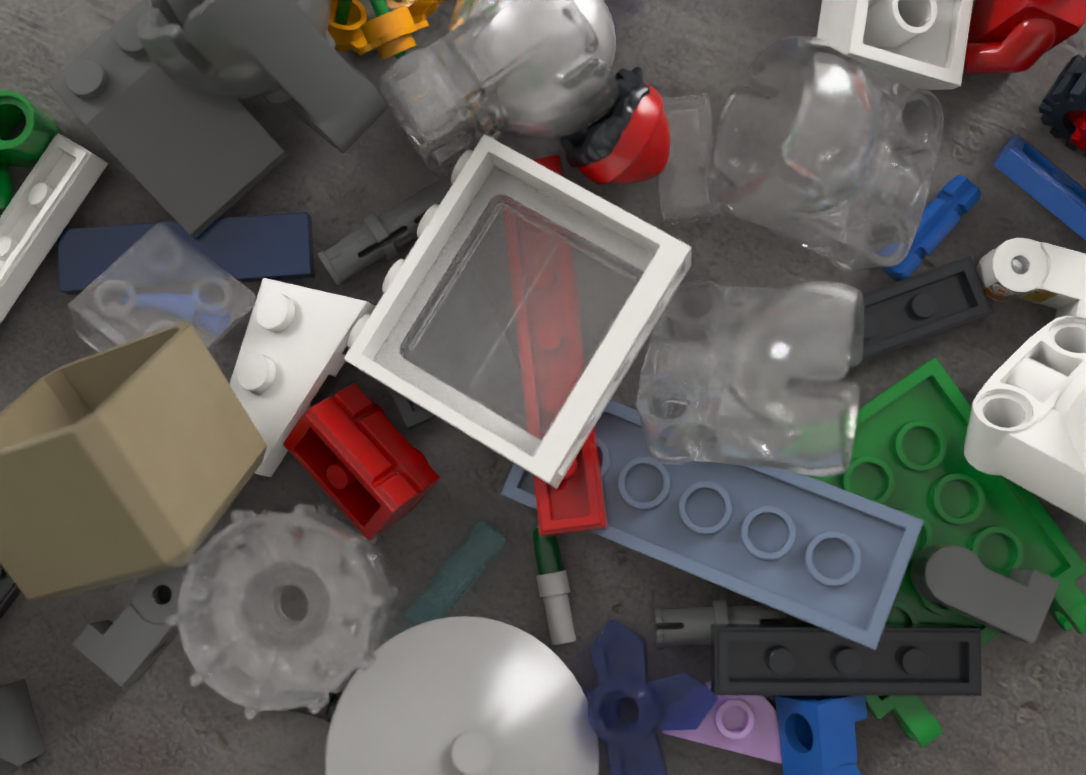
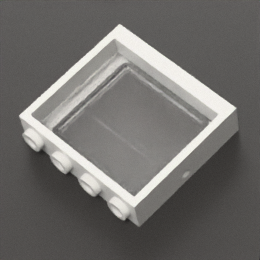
M484 134L474 151L470 149L465 151L457 161L451 176L452 186L440 205H432L423 215L417 229V237L419 239L407 258L396 261L388 271L382 286V291L384 292L382 298L372 314L362 316L353 327L347 343L350 349L343 359L557 489L690 269L691 246Z

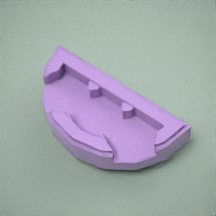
M711 681L704 683V686L690 690L679 701L676 700L670 706L660 728L664 734L782 764L777 711L763 695H714L711 691Z

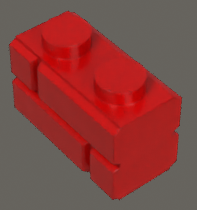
M355 383L336 393L332 398L329 397L310 407L283 442V446L368 541H371L391 524L396 523L410 513L440 480V476L431 468L424 454L410 445L389 422L382 408L376 403L371 402Z

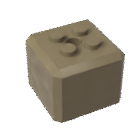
M183 321L60 366L40 378L0 413V564L28 600L49 602L183 567L262 464L267 444L190 322Z

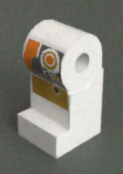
M1013 238L1003 242L980 259L976 271L987 297L995 301L1005 302L1021 298L1057 309L1055 319L1063 316L1086 319L1085 253L1028 238Z

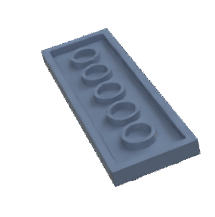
M609 401L595 425L608 529L588 532L876 650L924 522L923 520L617 402ZM513 463L500 495L537 510L533 474Z

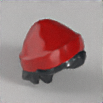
M635 67L632 70L620 69L591 100L590 105L585 110V114L576 121L577 126L566 128L565 134L560 139V143L567 153L566 158L572 168H578L586 178L599 185L606 183L630 184L653 179L666 168L670 156V125L663 106V98L654 87L643 81V71L639 67Z

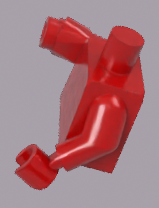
M976 0L969 26L964 61L966 74L1020 73L1028 70L1044 53L1079 32L1086 20V0Z

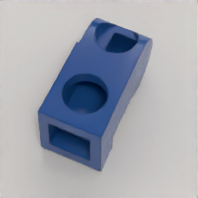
M775 695L783 775H862L856 767L858 760L855 722L867 719L866 696Z

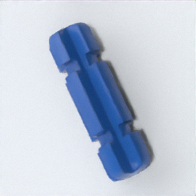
M962 175L955 176L937 194V198L930 202L899 235V241L896 240L879 257L878 265L895 281L908 278L922 263L921 259H924L926 255L928 256L961 220L960 217L968 213L981 197L979 188Z

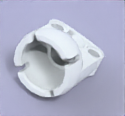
M1063 316L1054 319L1031 336L990 377L979 391L972 404L964 442V456L968 463L978 471L989 475L1003 476L1081 519L1085 524L1086 319Z

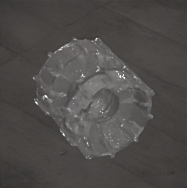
M299 504L292 513H281L278 509H265L261 512V515L257 516L252 510H235L231 515L234 523L213 536L200 551H195L186 562L189 564V568L180 588L178 611L176 614L168 616L167 624L178 626L184 651L196 671L190 678V683L193 686H197L205 682L222 697L246 707L244 715L247 719H253L264 710L283 711L305 705L308 706L311 713L319 712L329 702L328 693L331 691L333 693L340 692L348 684V677L353 671L358 668L366 670L376 660V655L373 652L389 640L385 638L393 616L394 598L404 591V586L394 584L389 563L378 546V543L383 539L382 534L380 533L374 539L368 541L352 522L335 515L336 507L333 504H321L317 512H315L316 508L312 504ZM288 585L300 588L307 596L309 602L308 612L302 621H293L287 618L280 608V595Z

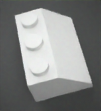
M822 0L811 76L862 91L950 90L960 87L973 0Z

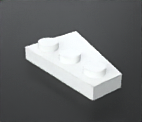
M262 279L229 384L267 444L263 462L255 471V474L272 477L288 452L283 446V442L302 415L311 407V401L327 376L330 374L336 377L346 361L343 359L345 357L343 351L347 347L348 338L353 327L365 314L371 315L376 307L375 305L367 301L272 279Z

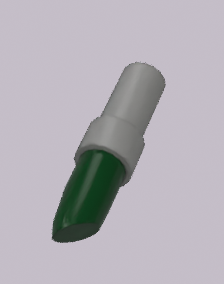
M538 525L533 532L534 552L538 568L536 581L539 597L543 598L551 645L576 641V635L568 593L571 590L567 570H563L556 536H540Z

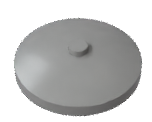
M470 616L447 617L416 625L399 633L373 652L358 668L337 702L329 725L324 756L325 775H598L599 772L598 737L594 718L584 692L569 668L548 646L527 632L501 621Z

